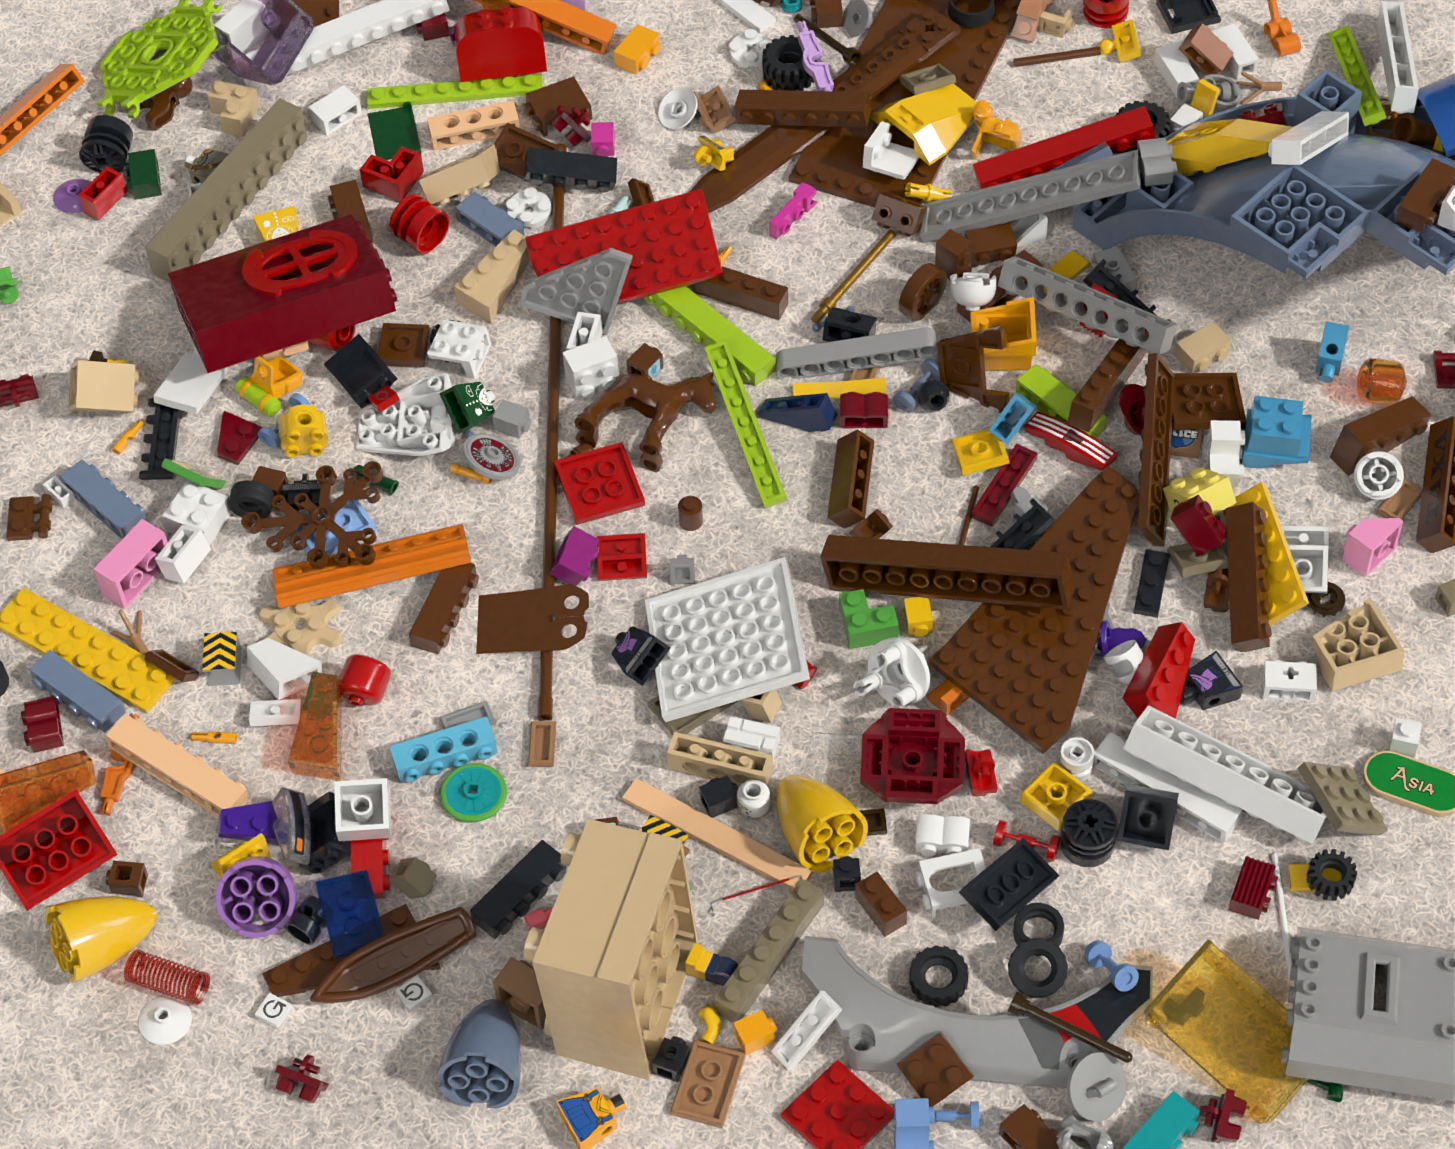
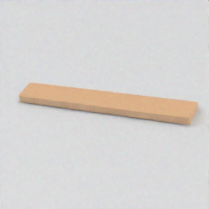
M637 778L622 797L623 802L684 831L693 839L775 882L802 875L803 879L808 882L812 876V870ZM801 876L779 884L793 891L801 880Z

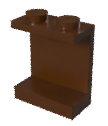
M574 76L525 93L526 103H524V109L528 116L532 115L535 130H540L544 137L548 136L547 124H550L558 114L556 108L560 104L571 115H574L571 112L573 107L579 110L587 108L589 110L587 118L592 120L591 104Z

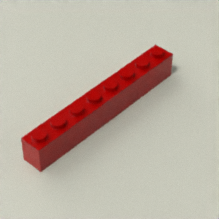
M1143 106L974 163L975 176L980 189L1046 173L1104 141L1108 144L1113 154L1137 146V141L1156 139L1154 125L1146 107Z

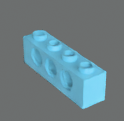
M487 716L389 746L400 783L404 781L414 782L427 774L437 775L442 773L444 769L453 766L460 767L476 759L486 760L492 757L493 754L498 753L496 740Z

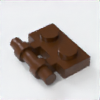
M43 494L38 504H35L34 496L10 498L6 534L8 541L32 540V534L38 531L39 538L45 539L48 537V531L51 530L49 516L53 509L49 494ZM34 514H40V518L37 521H34Z

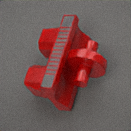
M966 749L965 762L972 796L978 797L986 796L988 793H996L998 786L994 770L995 761L992 759L991 749L983 751Z

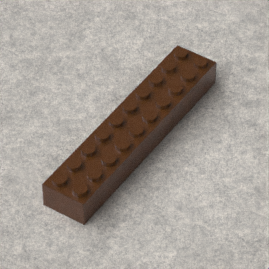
M828 535L820 556L830 590L855 591L864 589V593L1067 610L1075 590L1068 553Z

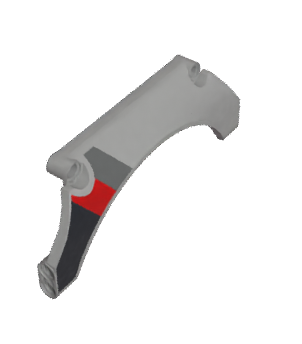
M805 936L800 980H804L816 996L820 991H825L843 1009L833 1022L841 1037H849L848 1063L855 1070L902 1073L897 1063L941 1031L974 1075L970 1080L1067 1088L1068 1077L1075 1063L1088 1053L1103 1052L1027 1014H1024V1016L1018 1014V1016L970 1015L950 1012L910 1000L891 991L860 969L846 954L836 939ZM1132 965L1138 971L1139 979L1137 984L1129 991L1118 990L1111 983L1110 974L1093 989L1077 998L1043 1010L1113 1044L1132 1023L1147 1010H1151L1153 966Z

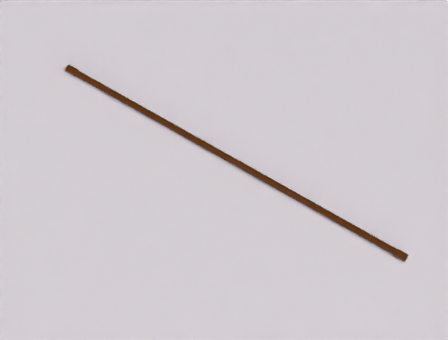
M556 144L561 146L563 151L567 152V147L564 144ZM553 186L552 230L564 227L565 186ZM550 316L542 588L555 586V577L550 575V571L555 561L557 472L554 461L558 460L561 319ZM549 615L547 621L553 622L554 615ZM540 651V687L537 714L539 721H551L553 718V651Z

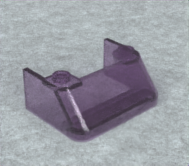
M258 0L265 6L261 14V21L270 30V33L253 61L231 42L217 48L211 55L239 78L267 85H276L283 81L312 33L314 23L312 18L292 0Z

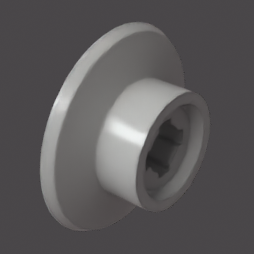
M851 0L843 13V26L850 37H857L867 30L872 23V13L864 0Z

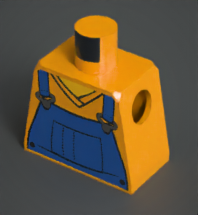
M599 1088L556 1101L558 1113L578 1149H590L617 1129V1122L614 1114L626 1109L625 1102L620 1094L605 1100Z

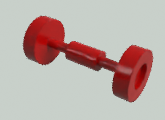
M999 820L993 845L1001 847L1004 837L1016 840L1017 842L1024 838L1033 848L1038 846L1048 849L1046 860L1054 862L1059 848L1060 836L1052 835L1050 843L1046 844L1037 841L1035 837L1020 833L1019 835L1007 833L1008 822Z

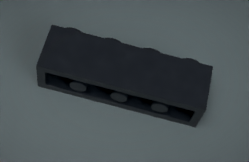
M528 147L525 154L524 181H529L534 185L546 183L552 184L554 187L571 186L578 190L589 188L605 193L613 190L616 184L617 158L531 147Z
M541 840L470 909L473 922L494 939L500 934L505 935L511 929L512 922L518 916L523 917L526 915L530 905L536 899L543 898L548 891V887L554 881L558 882L564 877L567 867L561 864V854L544 840Z

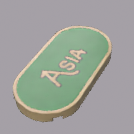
M1395 751L1377 752L1366 761L1363 769V779L1368 789L1376 796L1435 817H1446L1449 814H1455V773Z

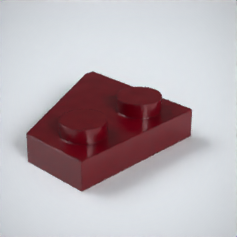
M224 411L217 449L218 457L239 465L258 440V432L262 426Z

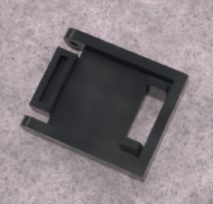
M1157 0L1156 2L1171 34L1194 29L1202 23L1208 26L1221 22V17L1212 0ZM1168 9H1173V11H1174V13H1175V15H1176V16L1173 17V19H1172V17H1171V15H1170Z

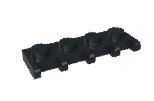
M1104 259L1083 280L1089 287L1096 283L1118 296V300L1156 315L1153 311L1157 307L1153 304L1148 308L1138 299L1136 295L1139 291L1135 289L1131 292L1119 281L1122 277L1121 274L1118 273L1114 277L1105 269L1106 261Z
M150 398L148 406L155 408V415L146 416V423L153 424L152 434H145L143 441L151 443L150 453H143L141 455V461L149 464L148 470L139 472V479H173V473L162 468L161 465L164 458L175 460L181 410L154 403V398Z
M1032 498L1029 502L1033 507L1022 517L1016 513L1013 517L1017 522L1004 534L998 530L995 534L999 539L990 547L1025 550L1055 520Z

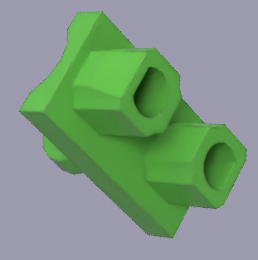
M10 266L0 268V300L6 304L15 302L19 296L18 290L14 286L19 284L18 277H12Z

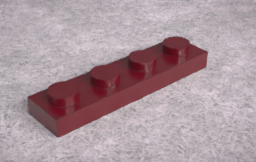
M1016 443L1008 455L1010 464L1000 467L971 511V518L993 527L1012 498L1014 488L1020 486L1037 460V452Z

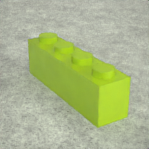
M1037 364L1026 371L1016 382V393H1020L1037 406L1036 409L1040 412L1067 423L1071 403L1077 395L1069 389L1067 384L1060 382L1047 369H1043ZM1103 413L1090 432L1082 431L1096 438L1106 429L1107 416Z

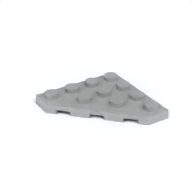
M609 248L526 281L519 305L573 324L578 312L601 315L603 334L607 335L633 255Z

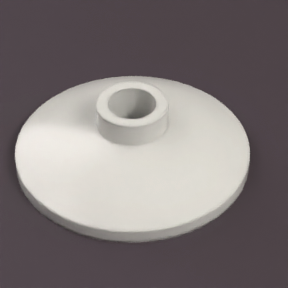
M677 88L670 91L663 98L659 107L658 115L662 125L671 130H677L686 126L696 113L697 98L687 88Z
M162 996L150 1001L142 1009L138 1026L142 1036L147 1041L158 1045L171 1044L181 1039L187 1033L191 1025L192 1015L189 1006L180 998ZM168 1014L165 1019H159L160 1015Z

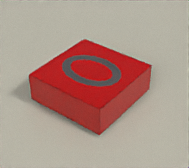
M388 385L368 397L370 403L380 412L400 400L397 393Z

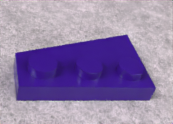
M292 798L221 809L218 837L250 841L262 833L267 843L295 845V816Z

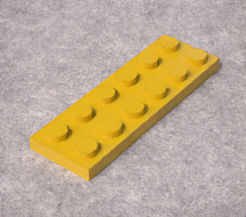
M1259 482L1236 496L1237 503L1230 507L1254 502L1266 514L1267 522L1264 524V529L1268 540L1265 551L1269 562L1266 573L1270 585L1267 595L1271 607V613L1268 614L1269 625L1271 626L1309 604L1267 486L1263 482ZM1226 509L1222 511L1224 516H1226Z

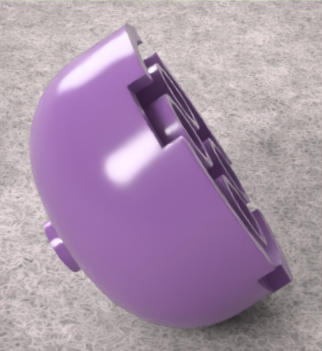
M262 856L248 857L233 864L222 876L216 889V907L222 921H225L233 930L237 931V934L251 938L266 937L279 931L292 916L297 902V889L292 875L281 863ZM259 910L260 917L270 922L257 925L250 920L256 911Z

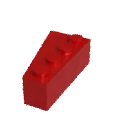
M1183 622L1158 626L1143 656L1142 662L1138 665L1122 697L1137 718L1140 717L1149 705L1176 719L1195 643V638Z

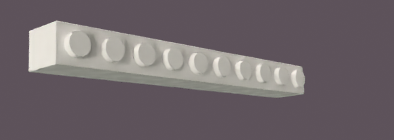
M382 0L237 57L235 60L246 86L258 87L450 10L447 0Z

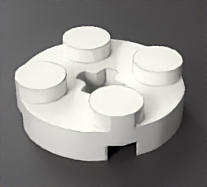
M747 29L730 42V57L740 67H761L763 49L772 41L764 34L757 33L755 29ZM748 48H755V52H754V51H749V52H747V49H748Z
M528 187L524 191L515 194L506 203L507 214L514 219H519L524 227H531V229L544 225L550 219L552 212L550 199L533 187ZM533 207V211H525V208Z

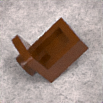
M876 509L853 528L849 534L852 537L880 539L893 526L887 516L881 513L879 509Z

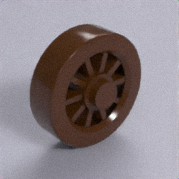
M932 263L919 267L909 278L902 290L899 299V311L913 321H919L924 318L938 304L947 284L946 272Z

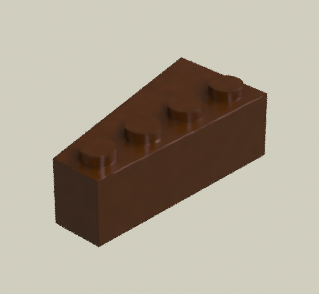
M1411 396L1344 425L1330 458L1350 476L1354 473L1360 459L1367 454L1378 451L1387 453L1413 436L1421 435L1428 427L1427 423L1431 414Z

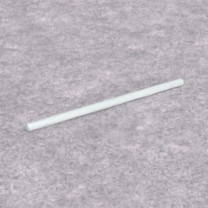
M1273 852L1271 854L1272 864L1276 866L1274 875L1279 876L1275 888L1289 982L1293 984L1294 981H1290V970L1293 960L1291 959L1292 953H1289L1290 939L1278 855Z

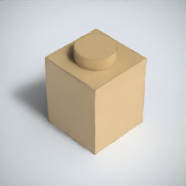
M776 689L741 700L749 718L769 723L773 721L782 704Z

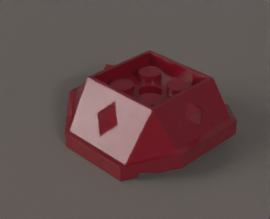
M888 708L881 715V718L862 734L860 784L884 802L939 804L964 788L965 738L947 720L948 718L941 710ZM910 762H915V763H917V764H916V765H910V764H908V763H910Z

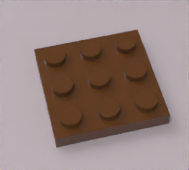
M1174 373L1172 414L1174 430L1209 429L1211 420L1240 421L1241 429L1246 428L1247 421L1236 373Z

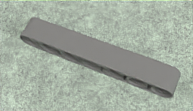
M923 327L783 349L776 354L777 376L781 380L785 377H791L792 379L807 378L933 358L938 354L936 332L932 328Z

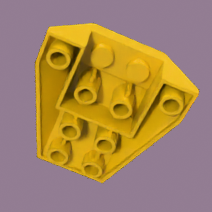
M950 84L887 104L873 113L871 119L877 124L883 121L889 123L890 127L895 125L914 141L915 154L930 166L949 152L975 119L973 109L976 101L955 84Z

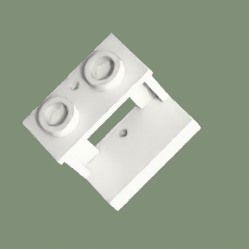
M980 848L919 861V871L915 872L918 888L923 887L925 894L922 895L923 906L925 910H930L932 918L936 917V910L968 902L959 894L962 888L946 892H940L932 888L929 882L931 875L940 870L970 864L975 878L986 869Z

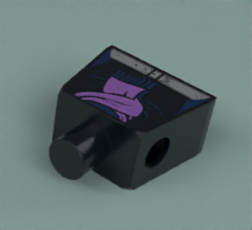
M632 626L627 632L617 634L615 638L617 646L612 651V656L628 677L643 686L671 647L654 635Z
M1215 651L1187 671L1184 683L1185 688H1183L1180 702L1185 705L1195 700L1202 710H1206L1240 699L1243 685L1219 653Z

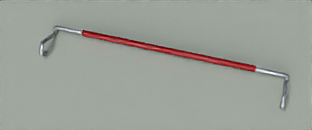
M798 875L792 878L783 879L774 883H770L751 890H747L728 897H724L722 899L711 902L710 905L718 901L727 900L772 885L786 882L790 879H794L800 876L803 879L802 875ZM711 906L713 915L715 916L713 906Z

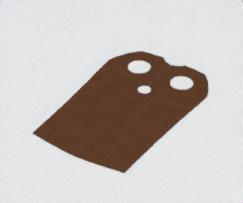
M567 584L524 591L479 595L476 654L560 651L572 647L585 638L588 622L585 621L583 615L589 608V594L577 586ZM569 596L579 598L578 606L573 609L566 608L564 601ZM551 614L554 615L555 620L548 622L547 617ZM569 624L576 626L577 631L574 636L570 638L563 637L561 633L563 627Z

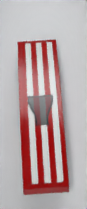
M1038 411L1023 426L1025 432L1044 439L1045 444L1050 448L1065 452L1066 458L1100 471L1110 466L1118 457L1117 452L1096 438L1066 422Z

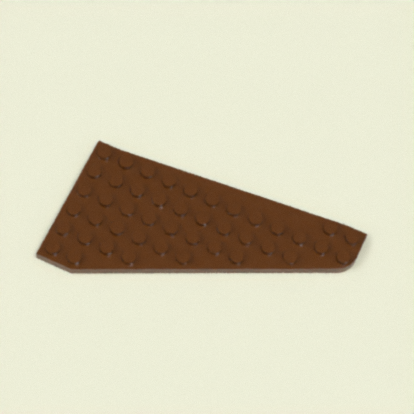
M1109 466L1085 487L1030 549L1068 553L1075 583V590L1069 609L982 603L950 640L929 659V665L1042 754L1071 728L1138 507L1137 495L1139 493L1136 486Z

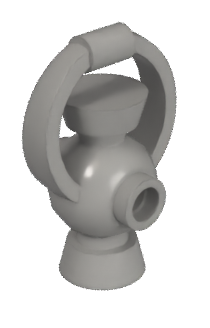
M1210 74L1204 78V80L1220 89L1214 110L1225 111L1235 108L1239 104L1242 93L1239 86L1230 78L1220 74ZM1198 81L1193 85L1185 82L1179 83L1177 98L1180 104L1192 101ZM1232 93L1234 101L1229 102Z

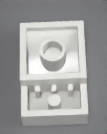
M1281 526L1305 593H1327L1329 527Z

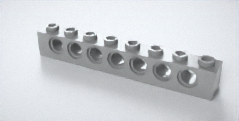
M1015 256L1004 260L998 287L1005 289L1006 293L1019 295L1024 298L1034 297V304H1041L1050 312L1062 313L1066 319L1083 322L1087 328L1102 330L1108 337L1123 339L1129 346L1144 348L1148 354L1158 353L1160 355L1170 351L1177 327L1176 323ZM1084 303L1087 305V311L1084 308ZM1104 311L1108 315V320L1104 316ZM1124 320L1128 323V328H1126ZM1145 329L1148 331L1149 337L1146 336Z

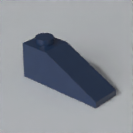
M828 393L768 398L764 401L758 412L760 418L808 432L830 430L838 415Z

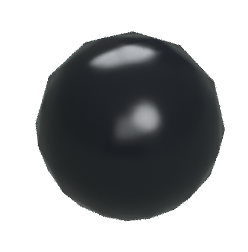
M937 379L927 380L918 389V403L929 412L940 411L949 402L950 393L948 387Z

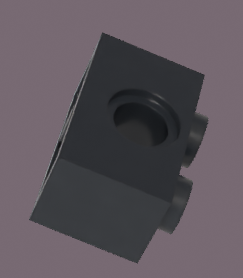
M832 307L824 322L822 340L833 342L875 335L877 317Z

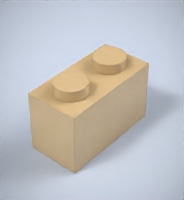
M1212 322L1176 343L1175 357L1190 373H1195L1199 370L1204 371L1211 363L1216 360L1222 361L1229 355L1231 339L1215 322Z

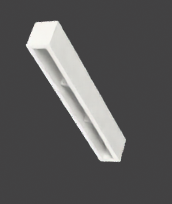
M1381 1L1377 29L1391 111L1400 114L1414 113L1419 88L1404 4Z
M1321 111L1272 139V143L1269 144L1268 155L1272 157L1271 164L1301 165L1348 136L1349 112Z

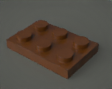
M509 123L506 124L494 142L499 169L521 179H524L525 154L528 147L563 151L561 146Z

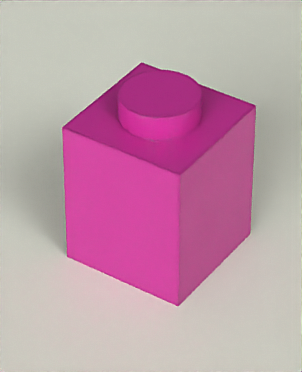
M614 122L591 123L592 155H615Z

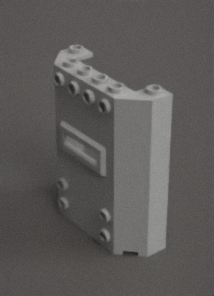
M1298 927L1297 936L1291 937L1289 953H1292L1291 959H1294L1290 970V981H1294V987L1290 986L1288 1003H1293L1292 1009H1288L1286 1025L1291 1026L1288 1048L1283 1047L1281 1054V1064H1286L1285 1075L1455 1101V950ZM1376 964L1388 966L1385 1012L1373 1010Z

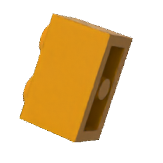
M637 24L615 49V66L636 75L642 69H646L649 60L653 55L656 56L661 49L659 33Z

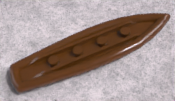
M457 907L377 938L360 947L332 968L318 984L310 997V1001L320 1003L349 1002L386 991L417 975L476 937V930L473 920L463 907Z

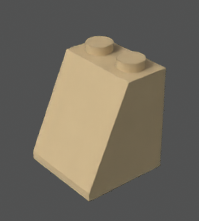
M83 360L72 363L70 365L68 411L133 412V408L137 407L138 401L137 394H134V384H138L139 378L138 370H135V364Z

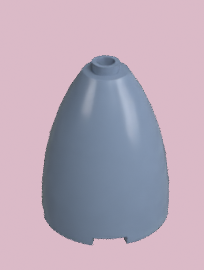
M489 999L474 1007L456 1027L443 1053L438 1069V1080L442 1093L451 1101L461 1106L470 1107L471 1102L489 1103V1108L498 1109L511 1103L517 1096L521 1076V1049L517 1029L508 1009L499 1000Z

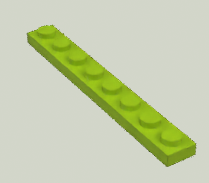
M1349 25L1328 33L1347 83L1362 91L1359 114L1364 126L1376 124L1385 119L1384 109Z
M542 74L517 75L460 82L459 80L367 88L368 109L402 107L405 102H410L413 106L525 96V93L543 87Z
M727 340L704 347L764 509L787 501L785 491Z

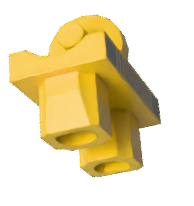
M705 135L698 136L701 146L694 153L696 163L700 165L710 164L719 171L725 170L726 163L734 160L733 148L730 146L723 147L721 140L717 138L709 139Z

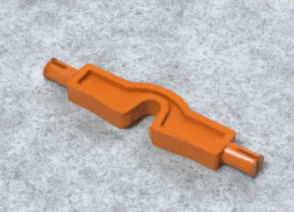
M129 714L132 718L137 717L140 719V716L137 714ZM113 750L111 751L112 759L124 763L121 766L107 767L105 771L104 783L100 793L103 801L100 814L105 815L106 813L107 816L111 815L114 802H118L124 782L131 776L135 768V764Z

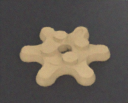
M333 599L316 606L305 602L280 610L267 606L260 611V621L271 625L274 629L273 633L264 639L270 638L310 656L312 647L317 644L337 647L342 642V635L327 626L329 619L339 614L341 610L340 604ZM296 622L307 623L303 629L293 628Z

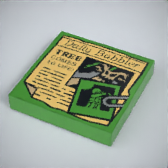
M164 458L161 465L162 468L199 486L222 489L226 482L185 462Z

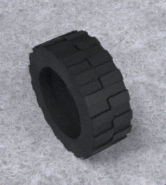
M1043 938L1026 940L1019 944L1010 955L1008 962L1009 977L1018 991L1027 996L1042 998L1052 995L1062 987L1067 978L1068 964L1066 956L1061 951V948L1050 940ZM1032 955H1043L1051 964L1050 975L1043 981H1033L1025 973V962Z
M938 945L931 948L927 947L924 951L917 953L916 958L911 962L909 971L911 990L913 994H916V998L922 1000L924 1004L934 1005V1007L949 1006L951 1003H956L960 997L962 998L965 989L967 990L968 966L964 962L963 956L959 955L954 949H949L947 946L939 947ZM936 965L944 966L950 970L952 980L946 987H932L926 981L925 975L927 970Z

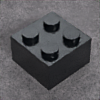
M1127 784L1117 841L1169 850L1179 793Z

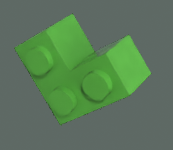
M864 589L839 593V610L849 649L876 645L882 640L891 637L898 638L899 625L893 605L869 609Z

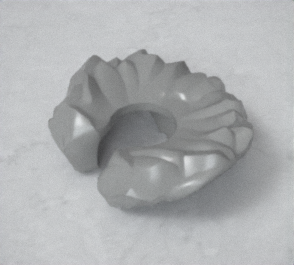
M1073 1115L1067 1116L1062 1120L1061 1127L1063 1130L1059 1132L1056 1141L1059 1149H1085L1075 1144L1070 1139L1071 1135L1084 1138L1090 1144L1089 1149H1113L1114 1145L1111 1137L1100 1129L1083 1125V1122L1076 1119Z

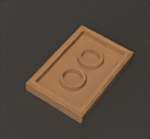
M694 1040L670 1110V1115L723 1129L746 1053Z

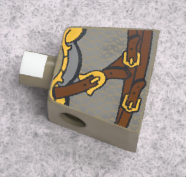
M205 149L198 158L189 155L185 160V167L189 168L192 183H203L226 158L228 153Z

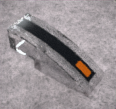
M282 787L272 801L278 818L273 825V829L284 859L307 866L310 861L311 828L304 793Z

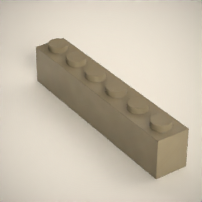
M801 878L715 997L714 1006L720 1016L732 1023L745 1016L823 907V890Z

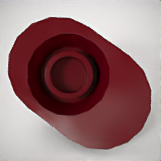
M1130 384L1121 390L1119 406L1124 415L1126 428L1132 434L1141 436V429L1144 428L1142 408L1145 406L1144 387L1138 384Z

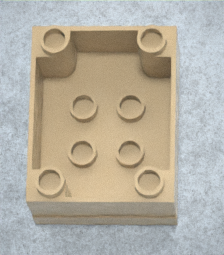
M587 819L581 835L570 832L565 838L561 852V864L569 866L545 930L535 927L531 928L525 942L524 959L533 963L546 1013L544 1035L552 1037L556 1055L649 1080L652 1073L651 1062L653 1058L655 1059L664 1039L686 977L685 962L694 943L697 944L699 941L683 843L680 839Z

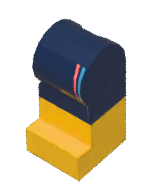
M694 943L685 962L687 975L721 986L726 984L739 966L733 959L720 957L718 954L706 951L704 946Z

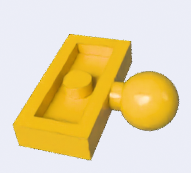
M1133 19L1112 25L1115 40L1103 39L1097 45V47H1100L1101 54L1109 55L1117 49L1121 63L1142 56Z

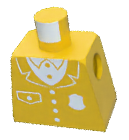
M295 206L253 215L256 230L262 242L299 231V220Z

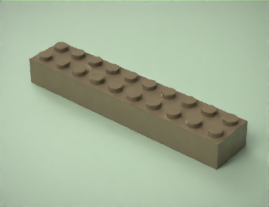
M279 98L149 241L145 249L153 275L170 283L167 273L197 264L201 259V255L207 249L212 248L216 238L227 231L228 225L232 220L237 219L242 209L247 204L253 202L257 192L267 186L268 180L273 174L276 175L280 171L282 164L292 158L294 151L299 145H303L307 139L301 107Z

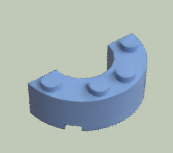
M895 1099L894 1149H934V1141L929 1140L930 1124L935 1123L934 1107H929V1099Z

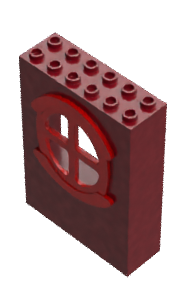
M352 214L167 273L179 312L207 373L395 312L394 302L398 301L394 288H391L389 283L392 281L389 269L385 267L384 261L379 257L377 249H374L371 239H368L367 233L363 230L360 221H355ZM322 269V270H320V271H318V272H316V273H311V272H313V271Z

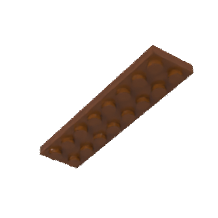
M1158 353L1148 354V363L1145 365L1147 380L1143 388L1145 396V406L1142 408L1144 428L1141 429L1143 448L1140 450L1142 465L1141 471L1138 474L1140 493L1137 495L1139 515L1136 516V526L1153 546H1165L1168 503L1163 488L1169 486L1175 375Z

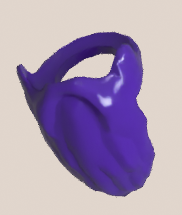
M1103 621L1101 624V636L1098 639L1097 646L1101 653L1095 655L1103 657L1116 646L1129 640H1135L1141 649L1144 647L1147 638L1137 629L1120 627L1111 629L1110 623Z

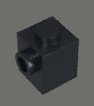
M728 776L714 778L707 784L699 787L700 800L711 818L738 808L737 791L739 788L736 783H731Z

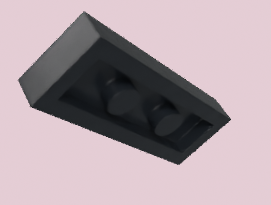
M1145 549L1133 614L1158 618L1170 553Z

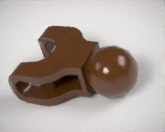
M190 77L139 104L140 110L151 108L146 114L148 127L156 131L172 120L174 109L180 104L178 99L187 97L192 91L193 84Z

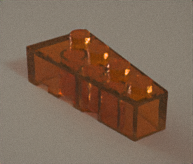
M312 672L288 758L292 774L342 781V695L339 691L337 675Z
M82 750L0 774L1 835L75 789L80 793L95 785L97 780L93 761L89 755Z

